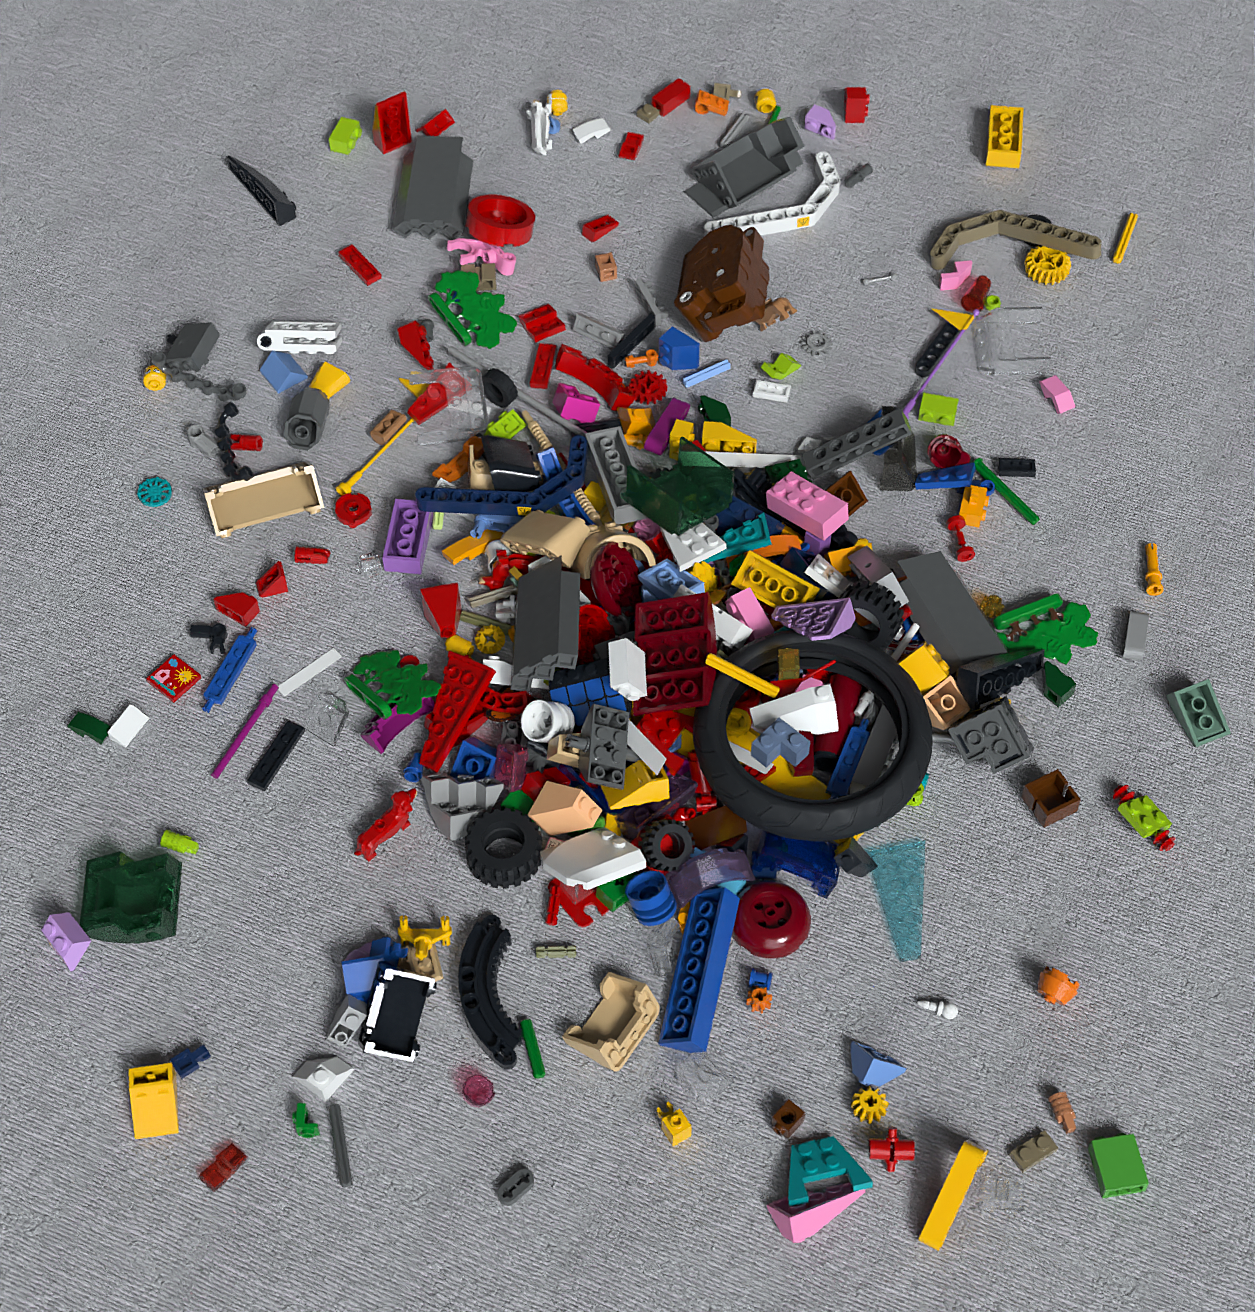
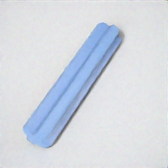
M725 359L683 378V385L688 388L730 369V363Z

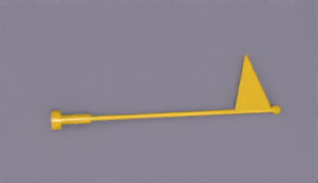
M399 378V381L417 399L430 385ZM411 418L391 438V440L360 471H357L346 483L341 482L336 487L337 493L340 496H343L347 493H351V487L362 477V473L399 437V435L414 420Z

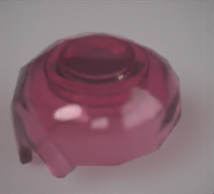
M476 1074L468 1077L462 1085L464 1101L469 1106L476 1108L486 1106L495 1096L493 1082L482 1075Z

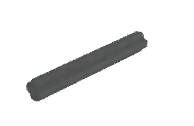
M339 1104L330 1105L328 1109L341 1187H350L353 1182L341 1108Z

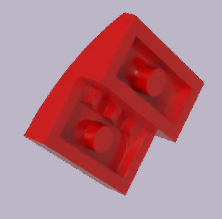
M550 304L518 316L524 329L535 343L566 330L565 324L557 317L556 310Z

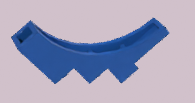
M551 446L535 453L545 483L563 471L554 447ZM561 487L557 488L556 490H554L553 492H551V493L548 494V495L553 494L554 492H556V491H557L558 489H560ZM574 493L555 505L559 516L579 517L586 522L587 526L596 525L582 509Z

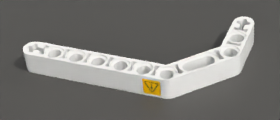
M819 152L816 155L815 171L820 185L804 205L710 221L704 226V236L710 231L725 225L740 227L743 232L749 227H755L760 235L815 225L839 194L840 178L830 154ZM825 197L821 203H817L820 198Z

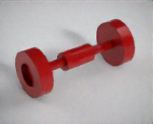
M960 515L950 517L946 522L947 527L950 531H957L956 538L959 546L962 547L956 551L957 560L960 562L970 561L975 557V551L973 547L965 546L966 541L963 532L960 531L966 525L965 519Z

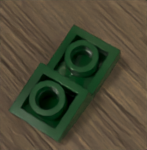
M78 712L67 725L69 729L81 737L87 735L100 745L109 736L108 731L111 726L103 721Z

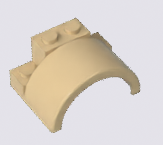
M615 521L605 522L604 526H588L591 530L568 570L580 573L582 579H590V564L593 555L601 546L610 542L618 543L620 548L625 547L633 559L643 560L648 563L649 567L655 566L656 562L652 551L642 540L624 532L622 526L615 523Z

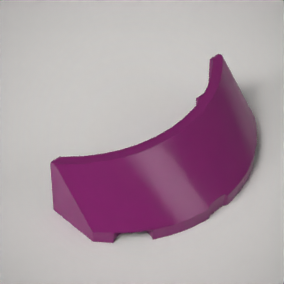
M423 697L422 708L412 715L408 713L397 714V704L390 703L392 715L383 720L376 714L365 725L366 729L361 732L360 736L382 754L389 743L402 730L420 717L433 711L435 703L431 697Z

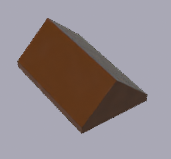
M852 471L845 473L825 490L848 503V516H851L868 502Z

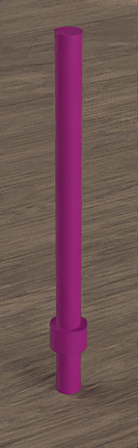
M272 684L267 693L261 696L258 706L212 772L211 776L218 779L264 709L270 706L273 696L279 689L276 684Z

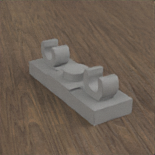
M641 278L636 279V294L648 315L650 313L655 315L656 327L661 326V319L668 318V311H665V305L656 306L657 301L653 295L655 294V288H651V281L643 283Z
M581 313L576 316L573 326L574 331L612 349L624 338V333Z

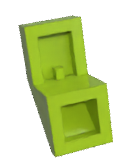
M781 353L774 364L764 362L760 368L770 377L782 380L799 369L801 364L791 355Z

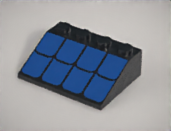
M609 658L578 665L575 669L567 668L555 671L553 681L549 680L551 702L566 704L573 712L575 720L573 732L581 730L592 704L629 712V718H631L630 700L610 687Z

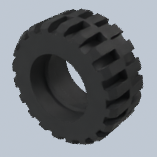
M505 808L504 811L494 809L492 813L486 812L482 814L481 819L478 817L473 821L474 826L471 825L468 828V835L465 836V852L468 867L472 870L475 878H480L481 882L485 885L491 883V887L498 888V886H503V889L509 888L510 885L517 887L521 885L522 881H529L531 874L535 875L537 873L538 867L542 863L540 859V851L543 850L542 835L536 822H532L528 815L525 814L523 816L521 811L515 810L513 812L510 808ZM501 838L514 839L523 846L516 855L504 859L495 858L485 851L490 843Z

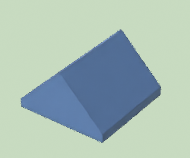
M272 350L260 368V373L278 394L308 378V375L290 354Z

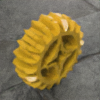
M1036 246L1026 255L1024 262L1025 272L1028 274V277H1032L1033 281L1037 280L1039 284L1043 282L1045 285L1050 283L1053 286L1055 282L1059 284L1060 281H1064L1068 277L1071 269V260L1066 252L1045 246Z

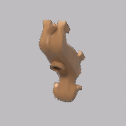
M779 297L773 301L769 298L765 301L764 317L760 320H755V322L761 325L760 331L767 329L765 324L768 326L776 322L775 319L779 316L780 321H783L790 317L789 314L792 315L797 310L786 297Z

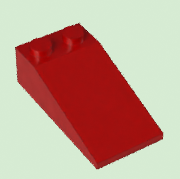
M405 91L375 104L372 130L373 140L383 155L412 142Z

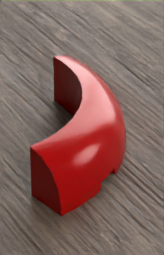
M561 344L556 358V370L569 374L589 385L606 400L611 410L617 411V407H629L636 398L630 386H625L622 383L623 378L595 358L588 359L581 355L582 352L580 350Z
M465 655V656H464V657H467V658L473 660L469 655ZM487 687L478 705L499 713L519 714L523 713L526 706L535 701V699L527 691L499 693Z

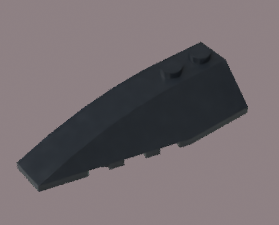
M231 156L226 157L228 169L278 226L296 218V206L293 201H289L284 191L281 192L274 183L256 169Z
M1031 649L994 655L958 667L957 687L970 709L977 710L999 701L1002 694H1008L1014 685L1019 686L1025 677L1029 678L1043 668L1045 649Z

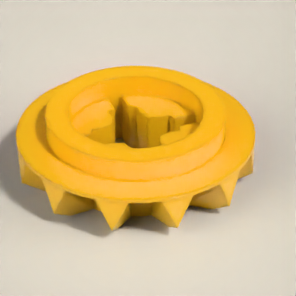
M492 624L490 626H483L482 629L477 630L475 637L476 647L485 654L497 653L505 644L504 632L499 626L496 627ZM491 635H493V639L495 640V642L489 641L488 643H486L487 640L485 636L490 637Z
M733 708L727 720L726 732L729 737L737 736L739 738L740 735H746L747 731L751 728V718L746 711ZM732 721H734V722L739 721V726H738V727H737L736 725L731 726V725H732Z

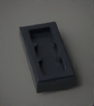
M998 458L999 476L1035 477V459Z

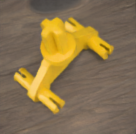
M403 915L400 916V926L398 927V935L401 938L400 944L404 946L405 942V946H407L409 941L412 942L416 948L415 957L419 958V960H424L428 955V950L431 949L432 944L442 940L443 946H445V943L446 946L451 944L450 935L452 934V927L449 926V917L446 916L445 919V916H442L440 918L441 927L439 929H410L408 917L404 915L403 921Z

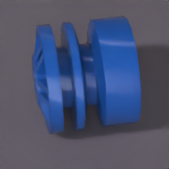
M646 871L636 875L628 882L625 893L639 923L645 926L660 925L674 915L677 910V902L664 874L659 871Z

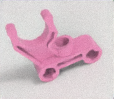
M464 238L449 240L447 243L448 251L463 249L469 252L468 254L460 255L459 263L461 265L474 263L477 257L480 256L484 264L495 263L496 269L501 274L508 276L514 273L516 256L512 253H505L499 246L490 245L480 240Z

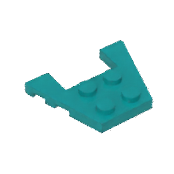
M834 1136L791 1145L788 1191L789 1207L809 1202L804 1183L847 1174L852 1189L855 1192L872 1188L873 1181Z

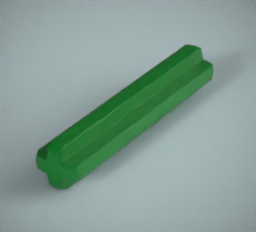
M522 1020L520 1026L523 1031V1038L534 1078H543L546 1072L532 1020Z

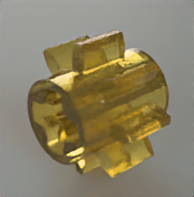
M985 595L980 608H982L986 617L993 618L995 615L998 617L1001 614L1005 605L1001 604L1002 599L999 596L990 595L988 597Z

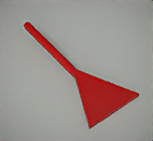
M836 660L828 662L802 678L770 681V683L780 688L779 695L781 697L793 694L801 682L835 664Z

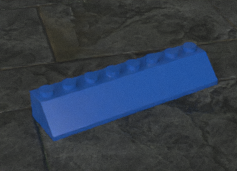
M725 887L693 892L658 1044L660 1046L688 1053L706 1052L740 900L738 896Z

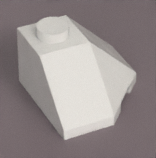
M338 1057L307 1060L294 1074L293 1078L326 1102L352 1073L353 1068Z

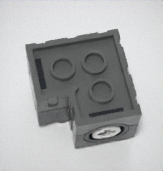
M1007 696L983 707L981 710H976L966 715L962 719H958L949 727L948 731L966 765L976 759L985 757L987 763L989 762L993 774L1029 758L1033 752L1034 747L1029 741L1023 726L1018 721L1019 718L1013 707L1009 704L1010 701Z

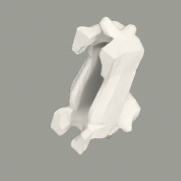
M534 100L531 109L526 110L527 119L531 121L532 149L537 154L546 155V152L552 149V140H548L550 126L548 117L551 113V104H546L544 107L538 100Z

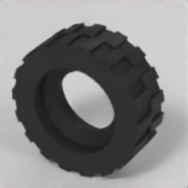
M492 368L480 378L479 386L482 392L496 406L506 408L518 397L516 385L503 371Z

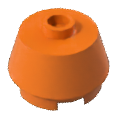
M1046 966L1044 971L1040 972L1037 991L1044 996L1043 999L1053 1005L1058 1003L1064 1006L1078 994L1077 990L1080 984L1077 981L1071 983L1068 975L1055 968L1050 970Z

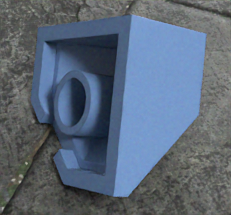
M855 1041L851 1042L852 1073L859 1078L858 1081L865 1086H871L872 1084L880 1087L905 1073L907 1068L890 1056L886 1057L868 1045Z

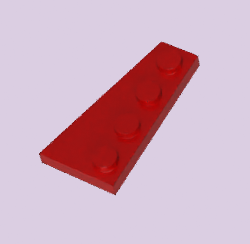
M449 362L434 382L411 405L407 413L420 425L470 392L473 386Z

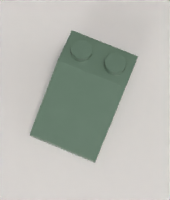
M1209 679L1166 695L1175 717L1194 747L1231 734Z

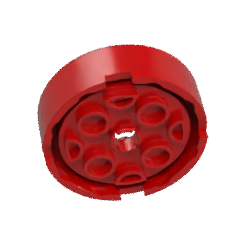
M494 194L482 195L470 201L465 225L469 228V233L473 237L484 243L504 247V244H512L513 247H517L530 241L535 223V213L527 204L515 198Z

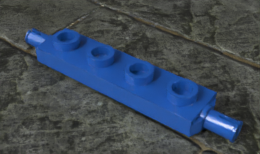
M250 627L245 636L239 635L203 694L204 699L207 700L202 707L203 711L209 713L214 704L222 705L257 646L256 641L253 639L257 629Z
M865 718L861 719L859 727H852L826 789V793L831 795L829 799L847 795L871 734L866 730L869 720L866 719L865 721Z

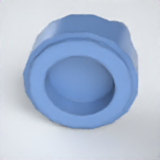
M549 116V134H556L560 131V122Z

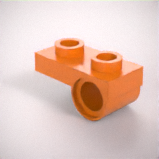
M699 90L695 111L699 114H707L709 111L725 116L728 111L729 101Z

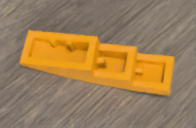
M486 529L480 539H477V536L473 538L470 535L442 550V554L453 565L464 558L472 560L481 553L485 555L484 552L488 543L493 540H500L503 532Z

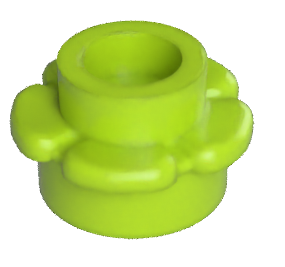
M990 295L984 301V306L989 311H996L1001 307L998 296Z

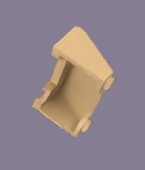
M536 510L531 511L503 533L500 541L514 554L527 555L528 552L545 555L551 561L562 555V566L570 568L591 529L579 517L570 518Z
M608 972L600 983V993L603 996V1000L582 1029L577 1025H571L565 1031L562 1038L567 1045L605 1068L619 1071L659 1014V1004L647 984Z

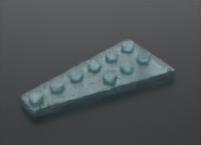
M926 840L867 852L878 865L871 872L900 963L920 959Z

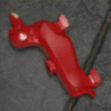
M496 550L498 560L492 565V575L480 577L478 584L488 586L491 591L502 588L505 579L510 576L509 570L515 566L522 575L528 573V565L545 555L511 554L507 556L506 550Z
M415 788L408 791L401 790L391 796L393 806L358 836L354 855L359 856L363 854L364 859L370 862L377 855L375 850L379 844L393 837L399 829L404 831L411 825L408 819L409 812L413 810L411 803L417 796Z

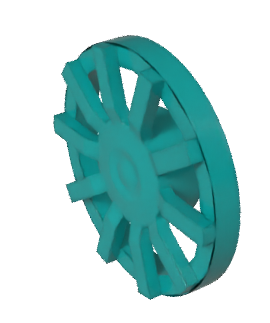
M159 477L148 478L139 485L137 495L140 502L145 506L158 507L170 500L172 488L167 480ZM169 490V493L167 494L162 491Z

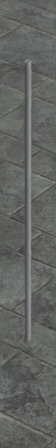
M453 346L448 349L450 354L483 375L488 371L487 368ZM516 388L519 398L575 434L585 437L587 432ZM635 464L639 475L644 478L650 476V472ZM670 485L662 487L670 495L673 494L674 488ZM697 503L698 509L701 510V514L704 516L706 508Z

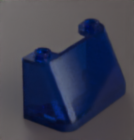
M763 830L751 869L761 872L764 867H770L769 870L772 872L775 868L782 869L812 881L811 887L815 888L817 886L819 889L817 895L827 899L836 887L839 878L840 865L833 858L837 845L825 841L788 839Z

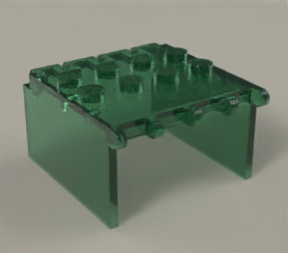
M683 436L680 437L678 464H674L672 466L673 470L670 472L666 470L661 471V477L654 480L652 477L649 478L631 464L627 466L626 492L621 493V498L671 535L675 533L679 536L717 513L729 508L728 503L732 502L735 472Z

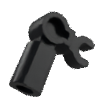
M220 623L213 627L211 625H191V638L210 639L212 637L213 642L210 644L211 654H214L215 648H220L221 655L225 653L223 643H225V639L228 636L225 625Z

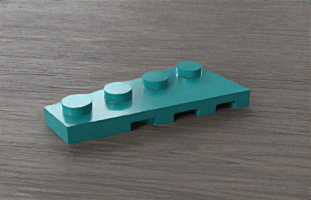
M765 514L758 515L759 518L756 520L744 522L743 526L735 530L733 528L727 530L720 537L726 543V549L703 561L708 563L772 545Z

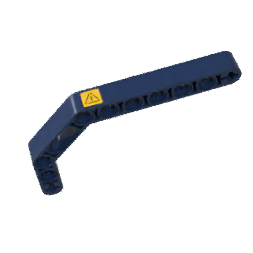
M581 435L574 436L570 442L567 468L533 492L421 487L415 492L417 507L420 511L523 517L536 510H541L545 513L584 485L588 458L587 439ZM561 487L560 489H558V490H557L556 492H554L553 494L548 495V494H550L551 492H553L554 490H556L557 488Z

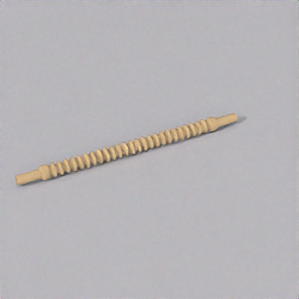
M527 410L523 411L522 416L528 424V429L534 435L543 450L551 446L553 447L538 422L533 420ZM555 450L562 470H565L567 467ZM580 488L575 491L574 495L588 517L596 525L604 526L600 521L599 514L591 505L582 489Z

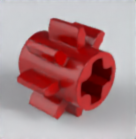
M710 791L701 793V797H696V811L702 812V815L717 809L716 796H711Z

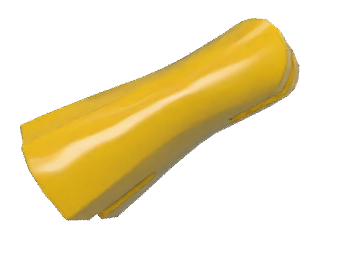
M324 362L319 367L308 387L320 389L327 395L329 400L334 394L350 383V378L346 372Z

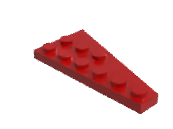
M450 650L447 656L449 661L443 671L445 674L444 680L437 694L433 709V721L429 724L428 728L430 733L428 740L424 743L419 762L423 767L436 773L440 770L496 673L493 668Z

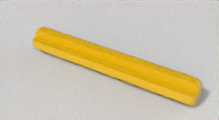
M1130 213L1128 215L1112 259L1114 263L1120 264L1122 262L1137 221V214Z
M709 653L705 663L773 698H776L780 691L779 687L712 653Z

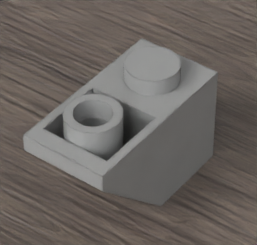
M347 994L336 1011L326 1039L345 1048L367 1016L366 1003Z

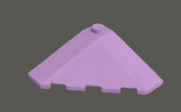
M850 598L776 606L771 615L775 621H779L784 626L794 629L795 632L805 635L812 641L831 639L851 628L856 619Z

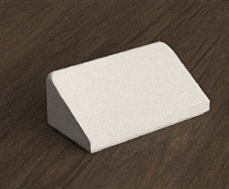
M130 704L109 729L108 735L110 740L126 748L149 720V717Z

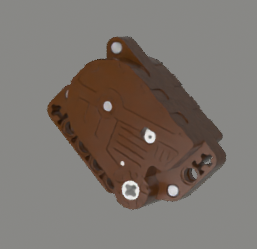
M725 225L712 230L700 239L683 258L678 293L674 300V305L704 342L717 339L726 328L734 325L742 326L764 317L770 268L762 258L764 239L755 227H749L744 232L740 227Z

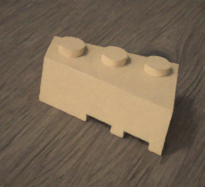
M581 733L572 734L574 736L581 737ZM559 734L549 740L547 760L578 768L580 749L565 746L566 742L569 743L565 741L568 734Z

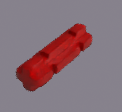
M559 886L550 887L547 905L548 914L545 919L546 924L549 926L557 924L558 918L556 915L559 913V898L562 892Z

